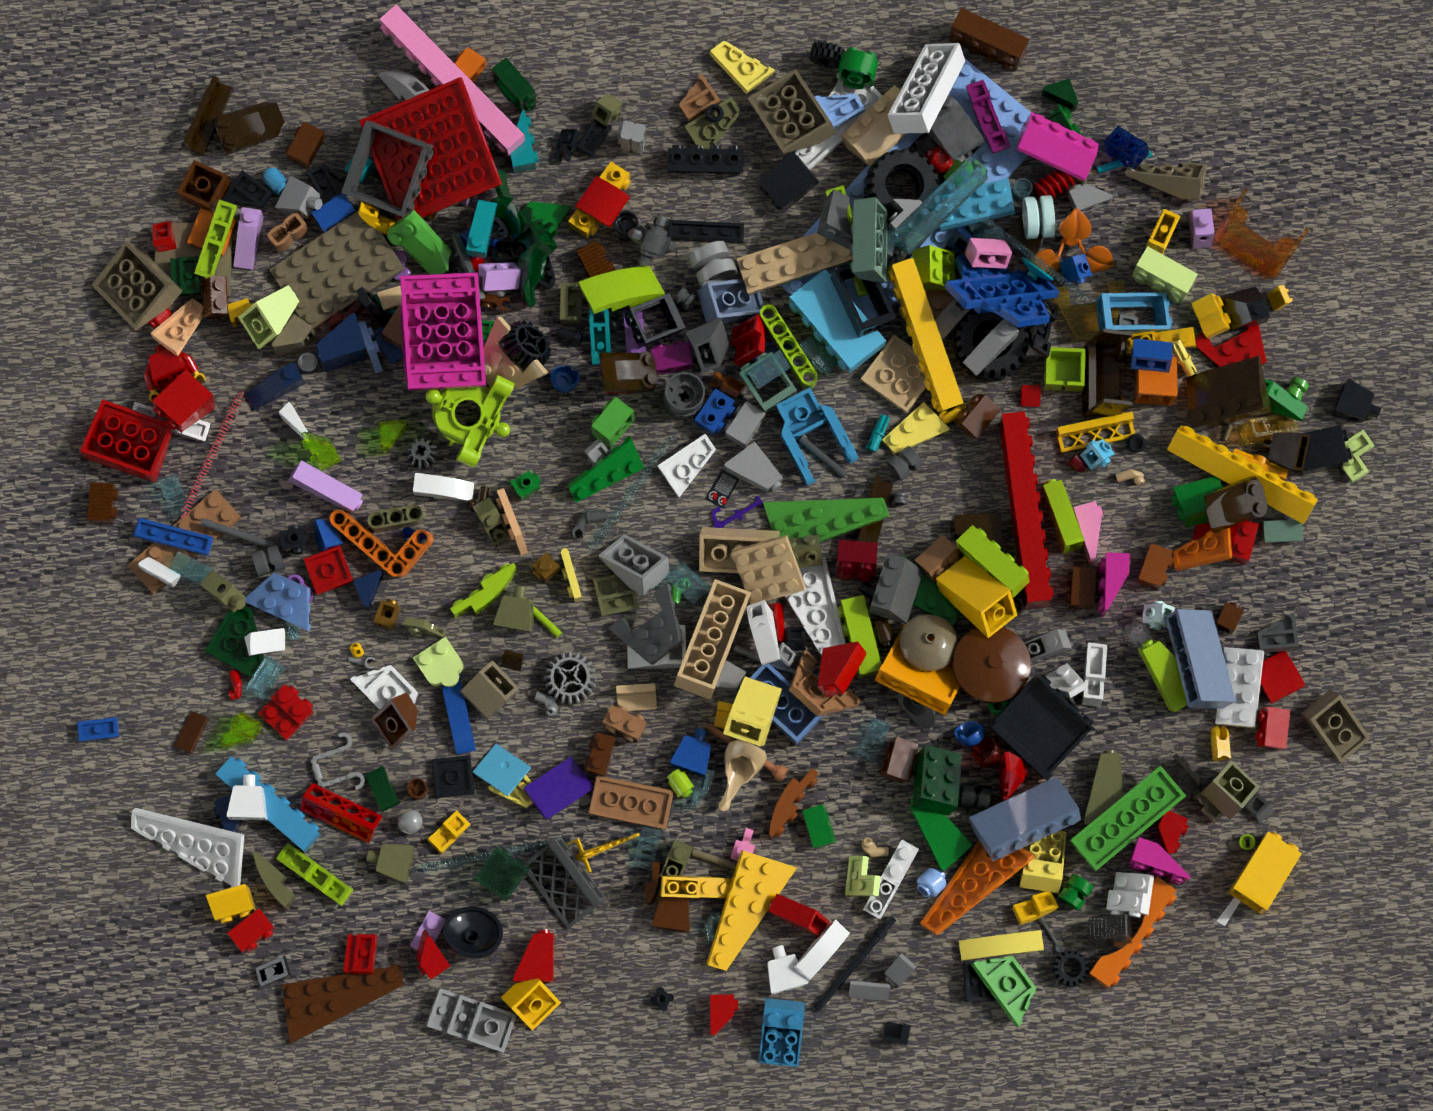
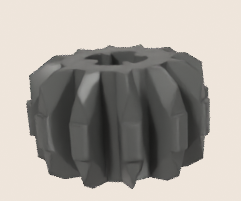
M424 436L421 437V441H418L415 437V443L408 442L410 448L405 449V453L408 454L406 460L411 461L412 467L418 463V469H422V464L429 468L428 462L434 464L435 460L433 457L438 456V453L435 451L437 446L432 445L431 439L425 442ZM419 450H423V456H420Z

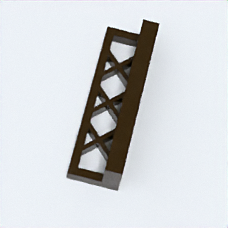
M216 76L212 77L183 142L187 150L203 156L215 132L212 119L223 114L233 92V87L220 83L219 78Z
M876 475L870 498H884L886 506H888L893 484L881 481V477ZM884 519L862 527L858 541L878 543Z

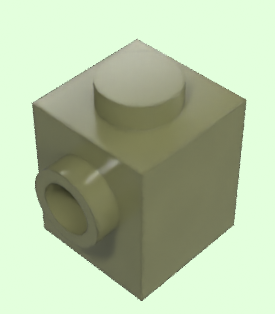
M607 93L596 102L591 117L607 126L610 122L616 121L622 112L620 108L623 103Z

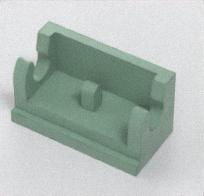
M1297 520L1260 522L1261 536L1264 543L1303 540V526Z

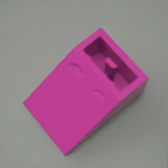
M1106 552L1098 564V574H1101L1100 581H1098V593H1101V596L1097 603V612H1101V617L1105 616L1129 574L1130 553Z
M1140 837L1134 842L1127 865L1131 866L1132 870L1137 872L1148 871L1155 878L1157 876L1160 879L1165 877L1169 879L1170 883L1176 885L1184 884L1189 880L1190 876L1158 843Z

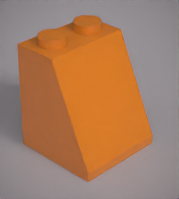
M1172 357L1169 373L1136 369L1134 403L1172 406L1177 398V357Z

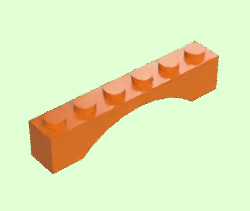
M1157 876L1153 881L1149 914L1143 915L1134 937L1120 950L1100 957L1088 973V976L1107 989L1110 986L1114 987L1121 978L1118 976L1122 969L1125 971L1132 961L1129 960L1133 953L1137 955L1143 945L1140 942L1144 937L1148 939L1154 928H1152L1154 922L1157 921L1159 923L1165 915L1163 911L1165 906H1171L1176 899L1174 893L1177 890Z

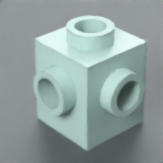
M1152 601V604H1144L1142 623L1149 625L1150 629L1161 630L1162 627H1167L1165 616L1173 612L1175 607L1164 604L1162 601Z

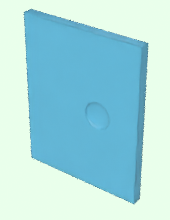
M495 744L473 773L506 796H509L531 767Z

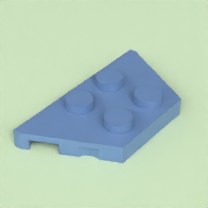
M273 573L246 597V603L305 630L310 631L311 629L309 624L310 588Z

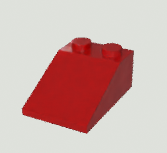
M1245 521L1230 527L1232 559L1228 560L1244 565L1249 562L1259 526L1258 523ZM1209 522L1196 525L1192 540L1197 541L1206 536L1205 533L1210 531Z

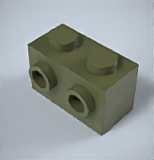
M819 535L788 538L799 568L823 565Z

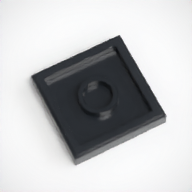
M471 755L431 760L435 799L475 794Z

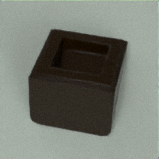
M504 650L502 667L521 671L524 661L523 654Z

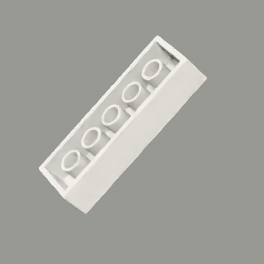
M959 43L925 44L887 115L894 134L929 133L965 63Z

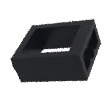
M670 293L630 308L625 313V321L631 327L634 341L639 344L640 348L678 334L686 328ZM660 305L670 330L647 339L636 314Z

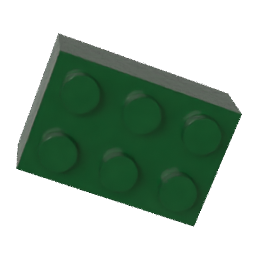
M928 745L923 746L916 758L912 807L950 816L958 807L961 753Z

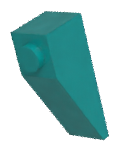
M478 200L467 242V255L486 259L497 203Z
M589 306L592 365H600L599 353L611 352L610 308L593 314Z

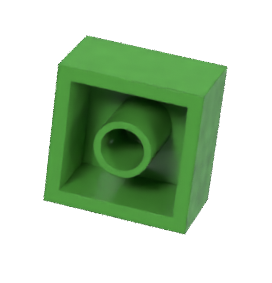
M617 397L613 400H608L603 407L604 411L602 414H597L591 422L593 424L591 426L593 436L600 439L610 449L635 420L634 410Z

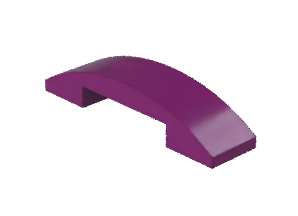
M984 79L966 85L972 108L991 152L994 154L1011 148L990 100V94Z

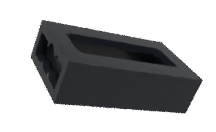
M850 265L837 266L830 278L858 338L893 326L896 316L881 284L861 279L878 314V317L862 322L844 284L845 280L856 277V275L852 273Z

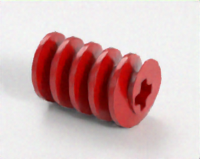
M1057 169V172H1051V176L1046 175L1044 179H1039L1038 183L1034 182L1032 189L1038 200L1040 196L1046 195L1056 198L1055 191L1061 195L1062 187L1067 191L1069 190L1068 184L1073 187L1075 183L1073 176Z

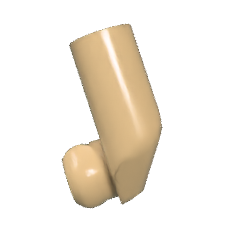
M1128 469L1116 473L1118 482L1128 479L1134 480L1136 485H1141L1145 482L1144 474L1140 471Z
M869 837L862 840V849L870 857L889 856L888 847H877Z

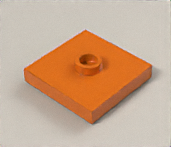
M200 208L187 241L188 245L200 249L203 248L214 212ZM235 219L232 221L221 256H224L237 223Z

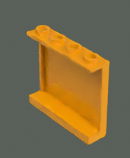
M904 624L874 681L945 716L960 688L953 674L952 662L937 671H923L910 665L903 657L899 645L901 632L906 625ZM932 636L927 637L929 641L934 640Z

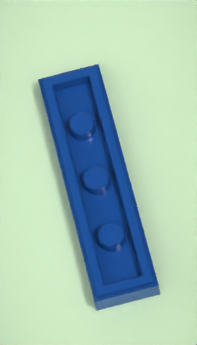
M138 518L133 534L135 538L208 557L214 540L212 536L143 518Z

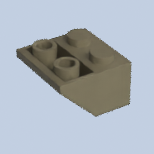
M294 314L292 318L288 319L280 334L272 339L271 345L278 357L305 353L317 336L311 325Z
M492 660L473 677L460 693L488 720L516 694L519 687Z

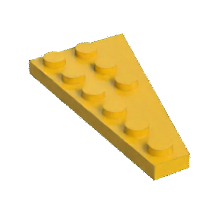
M741 850L706 965L727 971L769 910L771 900L775 898L776 893L780 894L797 867Z

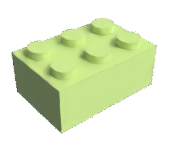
M1147 246L1135 267L1132 277H1134L1137 283L1150 286L1154 292H1166L1171 302L1182 304L1198 274Z

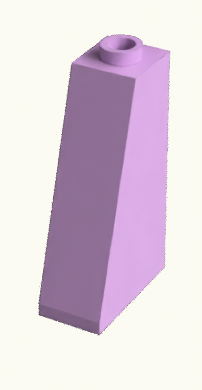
M302 460L296 464L288 479V482L350 513L354 510L358 511L363 502L361 500L363 494Z

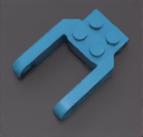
M811 388L776 404V408L784 421L780 438L807 486L815 483L816 479L814 480L808 469V463L795 438H800L822 427L824 423L828 425L847 462L852 464L859 460L833 408L820 405Z

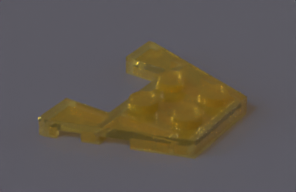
M1125 280L1107 281L1108 293H1123ZM1068 286L1056 287L1059 290L1057 298L1053 299L1075 342L1089 341L1099 333L1096 303L1071 305ZM1111 308L1113 325H1117L1120 308Z

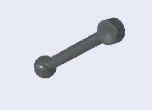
M1045 917L1037 919L1056 946V952H1062L1063 946L1056 941L1045 923Z

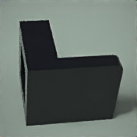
M887 1022L883 1041L907 1046L911 1025Z

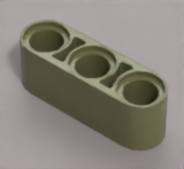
M408 505L372 512L368 516L367 522L372 531L384 532L420 525L424 521V513L420 506ZM417 511L420 513V516L417 519L410 518L412 512ZM394 515L401 516L399 522H392L391 518ZM376 518L382 520L378 526L372 525L373 520Z

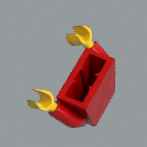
M158 345L155 347L156 353L149 356V364L146 366L144 379L148 391L151 392L149 395L150 402L153 401L155 395H159L156 389L158 391L165 389L184 370L190 374L193 373L195 379L202 377L205 382V376L198 372L199 368L193 358L183 351L177 357L164 346Z

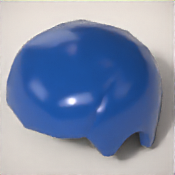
M570 365L554 368L549 376L551 386L560 393L573 391L580 380L579 371H575Z
M972 720L958 726L954 730V735L961 745L971 747L979 744L984 739L985 728L982 723L979 725L976 720Z

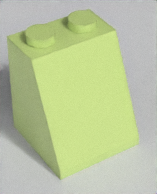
M288 285L255 302L238 317L258 349L264 347L280 334L299 300Z

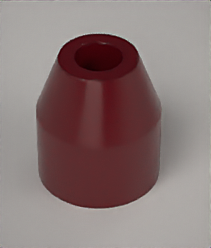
M1076 453L1067 463L1073 470L1083 473L1088 468V465L1079 453Z

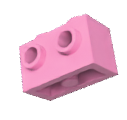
M970 238L965 255L972 267L1007 268L1012 251L1006 241L1002 239Z

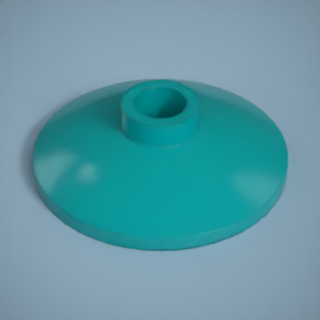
M1021 258L1029 270L1027 274L1035 280L1038 277L1045 280H1053L1049 274L1028 259Z

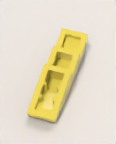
M1041 930L959 941L961 961L1044 950Z

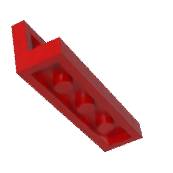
M314 783L310 785L303 795L299 807L301 812L367 843H370L375 829L383 817ZM315 791L321 794V797H316L311 793ZM329 801H336L339 805H333ZM347 809H353L357 813L352 814ZM370 817L375 821L374 823H371L365 820V818Z

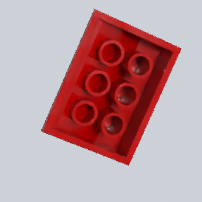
M102 399L80 452L85 459L155 483L163 466L173 429L166 421Z

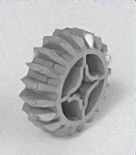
M572 652L568 653L569 657L565 658L564 653H561L562 659L559 660L555 656L556 664L549 662L548 664L552 669H545V672L550 674L544 676L545 681H550L545 684V687L551 688L548 691L549 695L556 692L554 695L555 700H558L561 696L562 704L565 703L566 698L569 705H572V699L574 698L578 704L580 703V696L584 700L587 699L584 694L585 692L590 695L592 694V690L589 687H596V684L591 682L597 680V676L591 675L596 670L595 668L589 669L592 666L591 661L585 664L586 656L579 660L580 653H576L575 658L572 657ZM565 664H577L570 670L561 668ZM581 668L584 669L587 675L585 684L578 679ZM556 672L563 678L560 688L554 683ZM574 674L575 681L571 682L570 680V682H567L566 676ZM571 686L580 688V690L573 693L564 692Z

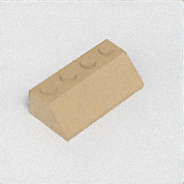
M895 85L841 135L845 147L870 167L906 135L903 133L894 134L887 116L901 91Z
M702 527L700 532L699 571L739 573L731 553L732 550L780 537V531Z

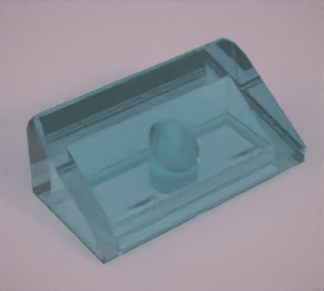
M779 350L750 369L748 375L757 388L760 389L791 367Z
M266 656L246 688L262 700H265L285 670V667L277 660Z

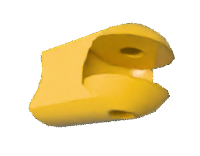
M1214 726L1210 732L1212 760L1231 759L1228 729L1225 726H1222L1220 729L1218 726Z

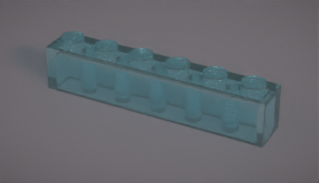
M970 156L892 232L896 246L910 255L988 179L985 166Z

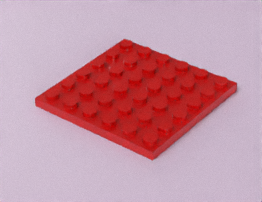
M462 77L359 120L362 129L366 121H373L434 145L432 149L434 151L430 161L428 160L426 166L427 174L420 183L421 191L413 203L415 204L414 210L421 218L503 185ZM377 130L370 151L390 204L402 208L422 147ZM395 214L397 221L403 218L402 216Z

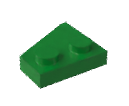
M530 201L526 206L533 209V222L540 219L543 221L541 224L544 225L548 222L553 223V226L549 228L550 233L559 228L571 211L570 206Z

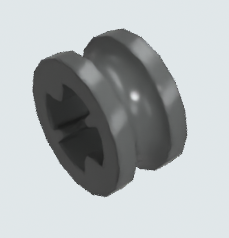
M891 494L893 498L891 505H908V501H906L908 494Z

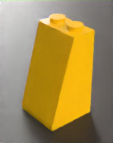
M965 556L936 578L939 592L987 638L1017 616L1010 589Z
M1267 832L1263 836L1227 892L1259 914H1263L1269 909L1302 854L1298 851L1299 848L1292 843H1285L1281 840L1282 837L1275 832Z

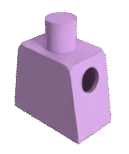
M1192 210L1188 214L1192 249L1210 248L1214 238L1212 210Z

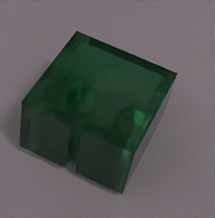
M498 844L478 871L474 880L507 902L531 866L517 856L514 859L511 858L512 853Z

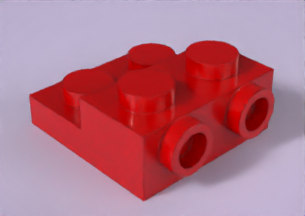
M284 684L258 714L287 741L314 714V711L311 709L313 705L306 698L301 700L297 696L299 692L292 685L288 687Z

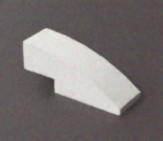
M415 473L414 495L465 502L473 499V482Z
M1087 644L1083 680L1087 689L1082 691L1081 705L1097 707L1102 705L1107 645Z
M837 920L829 923L821 935L813 941L794 968L808 981L811 980L850 933Z

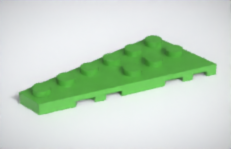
M884 498L763 502L772 531H780V537L787 535L788 538H800L807 535H819L820 543L890 517Z

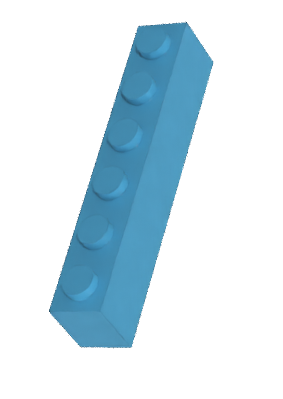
M231 756L215 774L232 789L235 785L243 786V775H255V786H262L264 788L267 820L306 853L321 836L318 832L320 828L312 821L307 823L303 819L305 815L297 808L292 810L288 806L290 802L282 795L280 798L274 794L276 790L269 783L264 785L259 781L261 777L254 770L249 772L244 768L247 765L239 757L235 760Z

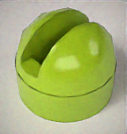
M1245 834L1240 838L1239 844L1242 849L1249 851L1255 847L1256 841L1252 835ZM1246 838H1250L1249 848H1246Z

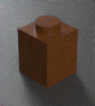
M1226 602L1216 620V628L1232 635L1244 610L1240 609V606L1236 603Z

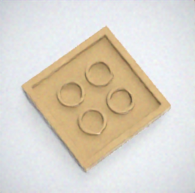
M896 335L892 336L860 379L862 383L906 414L926 389V378L924 372L920 371L918 355L914 353L910 345Z
M787 535L732 550L731 553L744 589L751 592L749 598L750 605L763 600L768 601L805 591L806 586Z

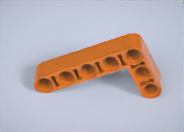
M335 510L330 515V522L336 529L394 577H405L433 543L434 538L431 532L420 529L413 533L396 554L348 512ZM340 514H343L344 521L342 524H338L337 517ZM357 526L359 532L353 537L351 530ZM421 534H425L427 537L426 542L423 544L419 542ZM368 539L373 541V546L370 549L366 547ZM412 548L414 550V556L411 559H409L407 557V551ZM383 551H386L388 555L385 561L380 559V554ZM398 563L402 565V571L399 574L394 570Z

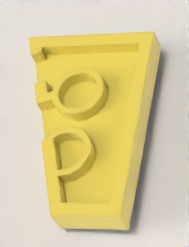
M726 41L721 42L710 51L712 58L746 94L775 72L773 68H767L760 63L761 61L750 58L742 50Z
M923 402L884 437L882 442L896 455L906 446L912 448L917 444L950 431V428Z

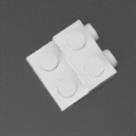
M1116 872L1114 888L1109 890L1106 909L1112 911L1111 914L1115 916H1123V913H1128V916L1140 918L1141 915H1148L1154 876L1150 874Z

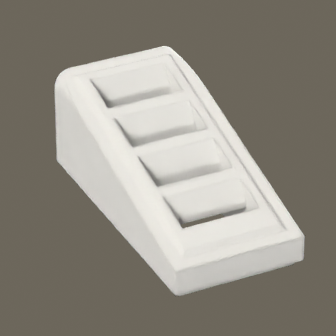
M288 402L279 411L281 419L306 442H309L311 439L308 431L292 404Z

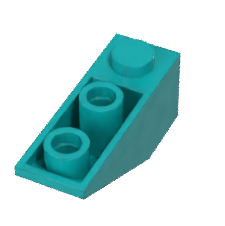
M522 110L517 124V128L524 134L525 141L510 154L514 173L536 169L535 163L539 162L537 151L532 149V145H535L533 133L529 134L528 127H532L530 116H526L525 110Z

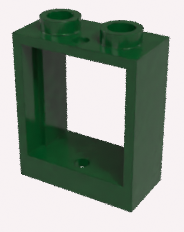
M507 57L492 68L495 84L520 112L522 110L530 112L536 107L535 89Z

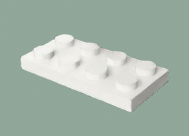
M1224 647L1223 655L1236 702L1223 709H1217L1215 724L1256 728L1264 651Z

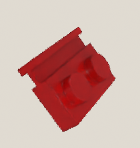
M348 934L343 968L345 974L373 975L378 939L376 934Z

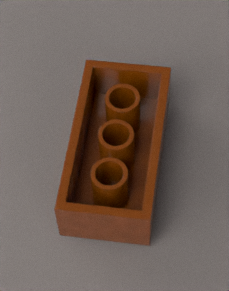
M964 8L960 9L951 27L949 37L951 43H959L960 46L967 48L970 53L974 55L980 54L989 62L1002 64V67L1009 71H1017L1029 43L1028 38Z

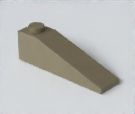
M1183 162L1182 167H1173L1171 163H1164L1160 167H1155L1154 164H1129L1125 175L1178 198L1196 201L1200 200L1203 193L1207 164Z

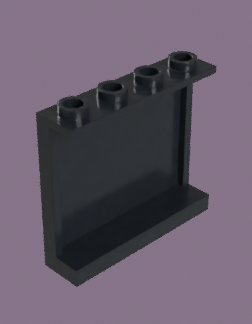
M1035 674L993 719L988 727L1036 773L1048 781L1053 776L1051 773L1090 731H1095L1096 729L1092 726L1093 721L1086 715L1082 717L1078 713L1080 709L1073 702L1068 703L1064 699L1065 695L1058 688L1054 690L1050 686L1052 682L1046 676Z

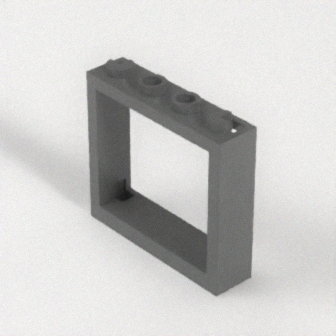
M366 121L341 193L396 215L406 216L415 208L413 203L421 191L420 183L427 174L426 166L428 160L430 161L434 151L432 149L434 145L373 121ZM377 130L422 147L402 208L357 191Z

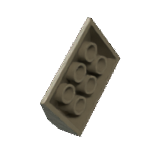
M796 69L748 97L749 102L783 154L820 144L836 134L828 116Z
M128 241L122 245L92 284L102 297L135 330H138L169 308L182 292L180 287L140 247Z

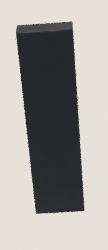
M669 220L668 236L671 240L743 243L744 223Z

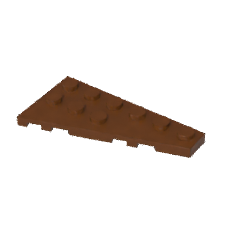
M401 965L374 969L373 975L348 973L282 984L290 1044L404 986Z

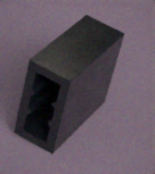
M792 151L759 180V183L762 185L759 188L766 196L770 195L774 199L771 202L778 210L782 209L786 212L820 181L800 157Z
M1341 425L1303 433L1311 435L1302 471L1304 475L1350 466L1349 460H1352L1350 448L1346 449L1345 441H1349L1347 430H1343Z

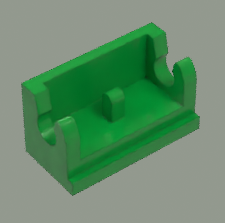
M821 804L802 810L814 849L837 843L826 805Z

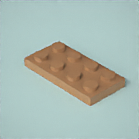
M597 775L589 815L666 830L674 791Z

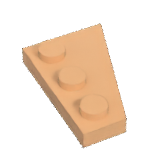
M191 298L150 333L152 338L178 357L202 320L204 307Z
M502 488L497 490L499 498L496 499L499 510L503 509L505 512L502 514L505 525H510L511 529H508L511 540L516 541L520 554L524 555L528 553L505 489Z

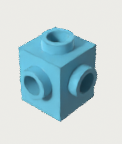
M1102 439L1097 442L1095 440L1091 441L1086 445L1087 449L1080 456L1089 468L1093 470L1099 466L1103 468L1111 462L1110 458L1115 453L1112 451L1111 446Z

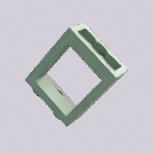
M772 352L761 354L756 358L757 362L752 365L750 363L746 364L740 369L741 372L739 373V377L765 413L775 408L776 404L797 393V389ZM770 362L787 388L763 402L747 376Z

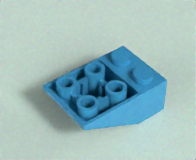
M765 998L759 1063L799 1066L805 1002Z

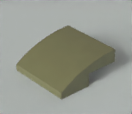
M616 574L593 579L601 616L639 608L636 591L629 588Z

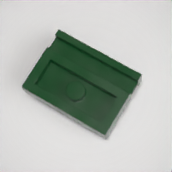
M198 256L180 257L179 259L170 258L171 279L182 290L179 296L201 295L200 275L194 274L199 260Z

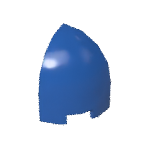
M323 519L315 520L314 533L320 552L343 544L338 529L331 522Z

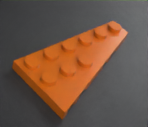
M978 840L920 924L938 936L1035 858L1034 854L1022 848L1003 858L992 861Z

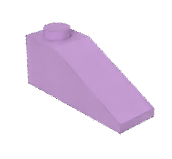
M242 207L238 224L234 268L253 271L264 218L261 210Z

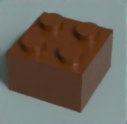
M194 160L177 194L180 200L199 209L202 208L215 213L218 201L225 195L231 181L227 174Z

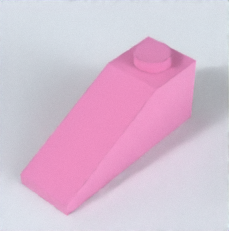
M1096 501L1073 507L1085 540L1083 548L1089 566L1095 562L1101 517H1103L1101 506H1097Z

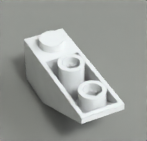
M765 600L746 606L750 628L761 664L765 665L780 660L772 610Z

